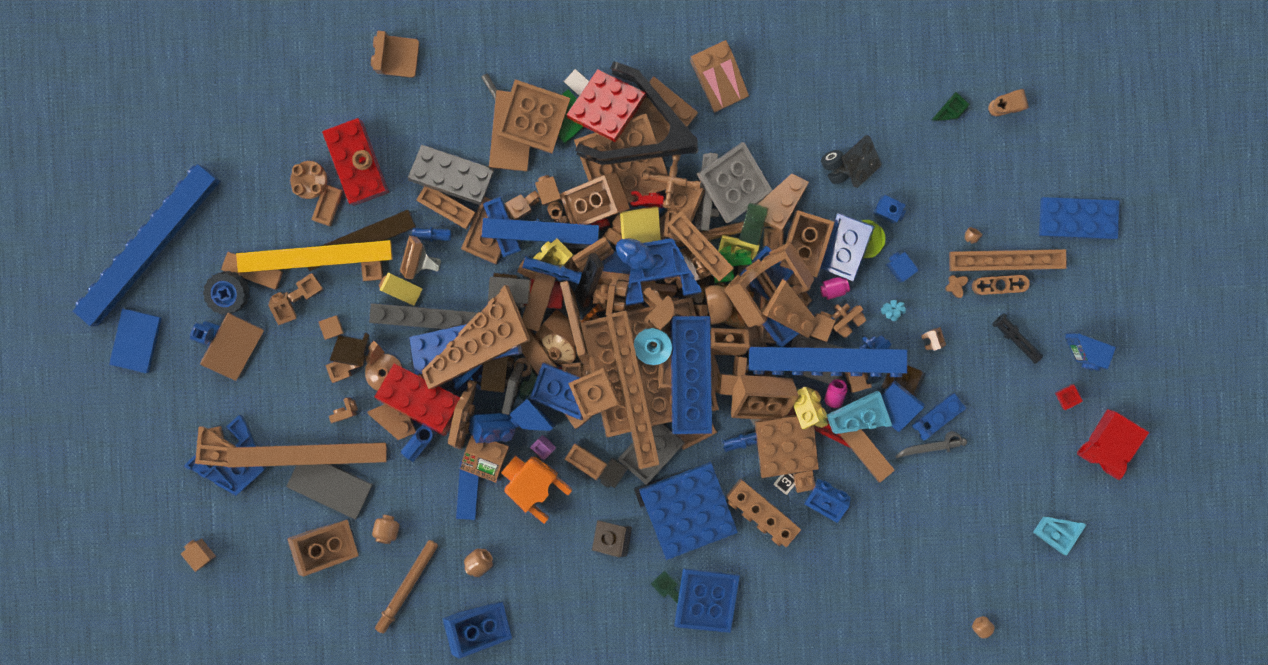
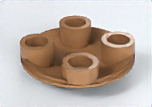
M304 161L294 165L290 178L292 191L304 199H313L319 196L327 184V175L324 168L314 161Z

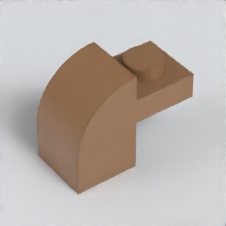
M648 287L642 293L643 300L653 310L646 316L644 322L650 328L663 330L674 314L673 302L669 296L662 300L661 295L656 290Z
M735 356L732 375L718 373L717 393L733 395V387L739 376L745 375L748 372L749 362L747 358Z

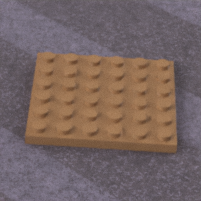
M692 297L673 301V316H696ZM651 307L627 312L633 344L638 333L650 328L644 320L653 310ZM607 317L580 323L581 333L583 334L585 350L589 357L588 362L591 373L606 368L620 402L619 405L601 412L606 437L631 432ZM670 321L663 330H671ZM656 342L650 343L654 347L657 346ZM636 356L651 427L672 422L671 389L657 388L658 365L645 364ZM711 379L712 411H716L719 408Z

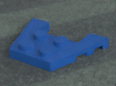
M673 238L641 243L651 249L652 255L656 260V266L648 270H635L631 267L626 306L644 302L641 289L642 282L680 277L684 296L702 292Z
M238 415L226 426L239 440V443L235 445L236 447L256 446L242 415ZM196 455L184 465L185 468L195 471L201 477L211 480L235 496L239 495L266 470L265 466L225 467L213 465L211 467L210 465L195 464Z

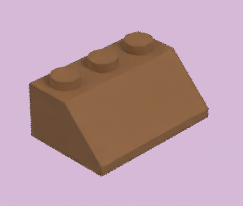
M740 375L733 387L731 417L764 420L787 416L799 397L793 379Z

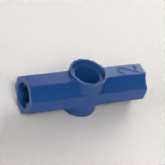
M422 425L401 450V453L408 460L414 462L438 432ZM423 429L430 432L428 440H424L421 437Z

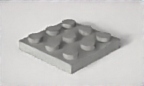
M744 142L738 144L697 173L726 223L734 220L773 191Z

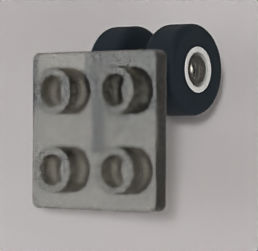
M865 135L845 155L840 150H833L821 158L823 168L831 170L828 178L833 184L842 183L850 177L853 186L856 188L882 165L869 135Z

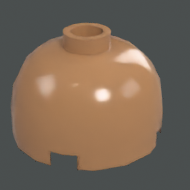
M719 285L704 287L711 324H718L729 319L732 315V307L735 306L725 292V287Z

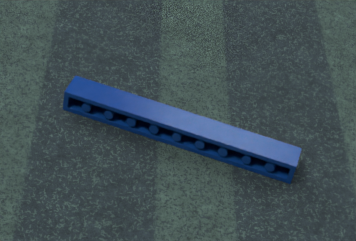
M197 164L189 169L187 172L188 176L177 183L175 186L176 190L163 200V205L159 210H155L150 215L151 219L148 223L138 229L137 236L126 243V249L114 257L113 264L100 274L101 278L97 283H93L88 288L86 296L76 302V307L72 312L89 326H98L221 182L204 166Z

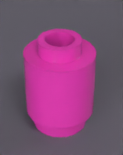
M837 277L822 282L823 286H820L822 297H826L827 300L846 295L847 292H850L846 278Z
M835 379L828 385L824 401L829 407L839 408L843 405L847 393L846 383Z

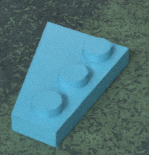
M875 391L826 415L832 432L835 434L858 431L859 429L892 426L879 391Z

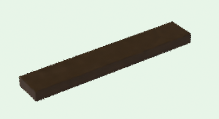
M405 210L321 246L385 241L416 228L410 211ZM323 266L308 267V269L313 271Z

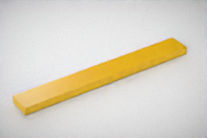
M390 240L236 253L238 273L393 260Z

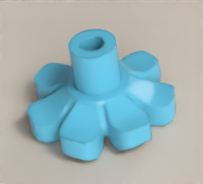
M891 300L890 304L885 303L883 305L881 313L886 314V318L897 321L901 314L906 313V308L903 302L897 304V300Z

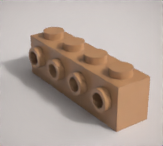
M741 478L726 495L729 499L727 503L735 510L740 508L743 511L742 515L748 521L754 520L758 523L756 527L764 534L770 533L773 536L771 540L778 546L783 544L787 547L801 531L794 522Z

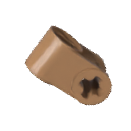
M1024 89L1001 95L991 101L988 106L990 114L996 117L1029 108Z

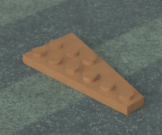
M504 285L500 290L501 292L495 298H492L488 305L481 312H478L458 333L459 335L446 345L443 352L437 355L422 370L428 389H434L530 341L509 286Z

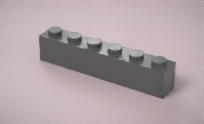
M371 304L369 323L448 329L468 324L478 312Z

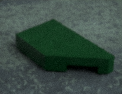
M955 92L931 120H956L970 104Z

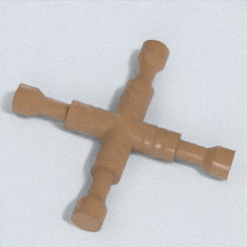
M681 155L672 157L673 164L670 167L669 176L643 173V180L651 179L667 184L666 200L663 202L664 208L671 207L670 200L675 185L685 187L687 185L700 189L701 181L693 182L676 177L678 171L677 164Z

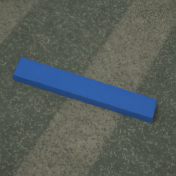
M483 218L482 238L549 241L550 243L558 239L561 243L592 245L598 241L599 237L598 225Z

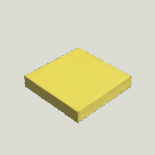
M653 206L620 212L622 239H635L640 241V243L661 240L658 207Z

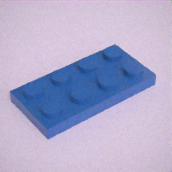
M1041 198L1039 236L1118 239V200Z

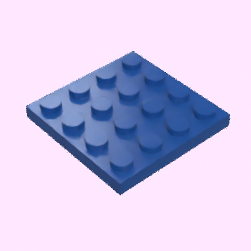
M711 462L639 489L666 560L738 533Z

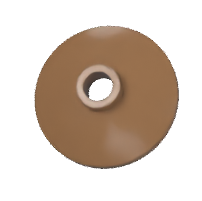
M383 354L372 366L367 363L365 377L368 384L378 391L393 364L395 363L402 367V364L396 357L390 354ZM382 369L386 371L384 377L380 375V370Z

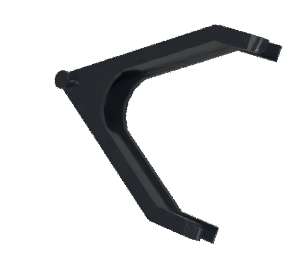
M613 61L610 68L612 69V74L635 83L641 91L646 93L650 102L670 124L669 133L658 144L603 152L578 144L575 150L577 152L576 155L600 165H610L689 153L696 154L699 150L697 137L691 133L641 72L630 66Z

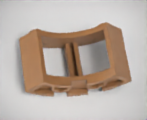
M791 242L770 251V255L766 256L762 261L757 259L745 268L747 271L741 277L737 275L725 288V292L748 327L760 326L767 321V316L763 312L768 304L759 310L746 287L752 280L757 278L771 300L777 288L765 270L774 264L786 259L800 283L791 287L796 294H803L810 290L814 278Z

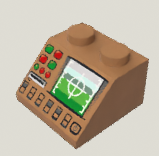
M471 435L460 469L496 483L510 447L499 442L476 443Z

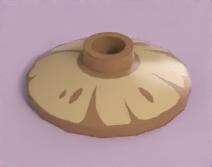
M550 333L543 338L542 346L554 363L559 365L570 364L576 359L575 347L565 336L558 333Z

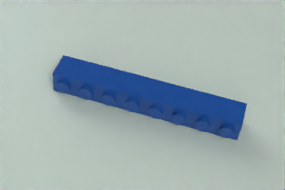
M750 347L749 370H752L753 374L763 375L765 371H772V375H784V371H792V375H803V371L811 372V375L823 376V372H831V376H843V372H851V376H862V373H870V377H882V373H890V377H902V373H907V350Z

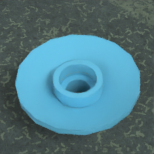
M649 328L638 333L634 340V348L639 360L645 364L658 365L665 362L671 355L672 343L669 336L662 330ZM656 342L657 346L654 347L650 343Z

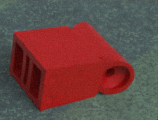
M1107 409L1090 436L1089 441L1079 448L1077 455L1089 463L1100 464L1107 474L1117 480H1121L1126 472L1127 463L1133 458L1149 432L1119 413Z

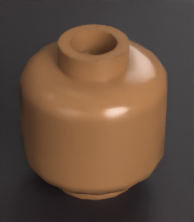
M383 515L382 518L375 520L372 536L376 538V542L391 544V541H395L397 538L399 523L394 521L393 516Z
M477 548L466 556L464 560L466 573L470 576L481 577L489 571L493 564V557L486 549Z

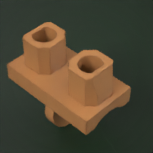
M613 275L609 289L606 284H603L602 288L596 289L595 296L600 299V303H606L607 300L606 315L612 314L613 311L622 312L625 309L626 300L616 298V296H626L628 284L619 282V276Z
M838 304L834 306L837 312L832 317L835 320L840 316L842 318L834 323L832 330L833 332H838L843 338L852 333V330L847 325L850 320H853L857 326L866 321L864 314L861 312L863 308L860 305H856L847 314L846 311L850 309L848 304L842 308Z

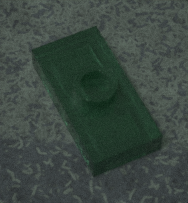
M749 203L739 240L759 245L768 207Z

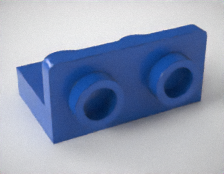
M817 479L815 487L806 498L804 504L838 523L849 508L851 497L846 492L832 487L827 481Z

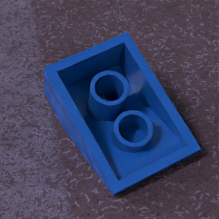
M503 602L461 611L442 618L451 654L459 659L512 639Z

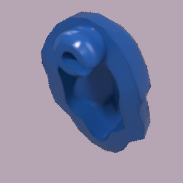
M624 238L617 242L616 252L619 258L633 269L648 270L656 266V260L652 255L651 249L641 244L640 241Z

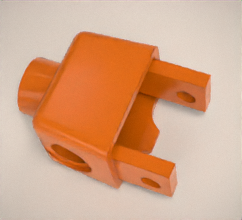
M515 456L501 472L510 480L505 487V493L525 513L529 511L544 524L549 516L540 510L535 503L543 502L548 497L549 485L553 483L566 495L572 492V488L557 476L558 472L536 456L530 457L526 463Z

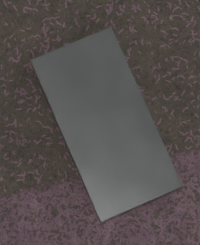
M316 464L296 465L286 487L356 520L373 484L334 465Z

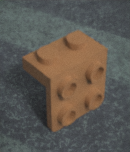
M377 31V36H374L373 39L375 55L371 57V67H373L377 74L414 78L417 69L419 41L417 39L389 36L385 31Z

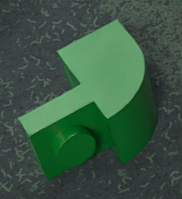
M727 246L719 251L733 268L734 266L752 264L751 251L740 249L732 253L731 246ZM734 269L720 282L732 281L735 277Z

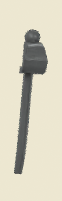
M950 431L945 435V441L912 446L902 450L895 457L899 458L906 455L943 449L950 452V448L960 447L961 445L965 446L967 440L961 438L957 432ZM954 436L958 437V439L950 440Z

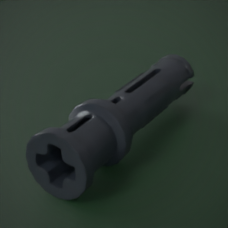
M1005 313L997 317L992 323L993 327H997L1004 334L1003 337L1005 339H1010L1034 364L1043 358V355L1019 332L1018 326L1013 325ZM1021 341L1031 350L1030 352L1020 343Z

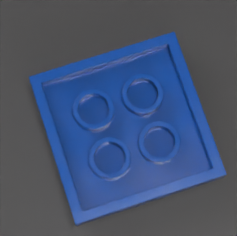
M683 568L674 626L731 633L740 576L730 573Z

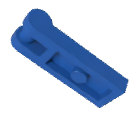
M952 393L916 420L912 427L918 430L921 439L924 441L966 408L956 394ZM926 422L930 425L928 429L923 426Z

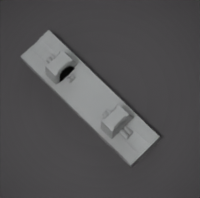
M703 154L701 170L717 160L718 154ZM701 182L700 188H703L705 192L696 211L695 227L699 231H709L710 217H719V210L712 208V199Z

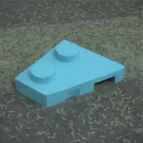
M1043 517L1033 533L1063 555H1067L1086 524Z

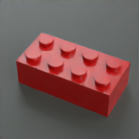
M356 118L322 131L350 205L356 206L390 193L362 120ZM365 150L372 156V164L368 169L359 170L353 165L352 158L357 151ZM361 157L360 163L364 164L366 162V158Z
M395 363L374 396L379 402L445 437L451 428L454 410L460 400V397L439 386L434 389H428L425 379Z

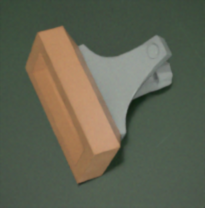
M409 236L400 267L402 275L406 279H413L415 274H418L422 269H431L438 272L441 260L429 257L420 240L415 236Z

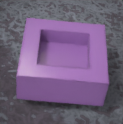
M543 435L530 447L543 460L556 449L550 440Z

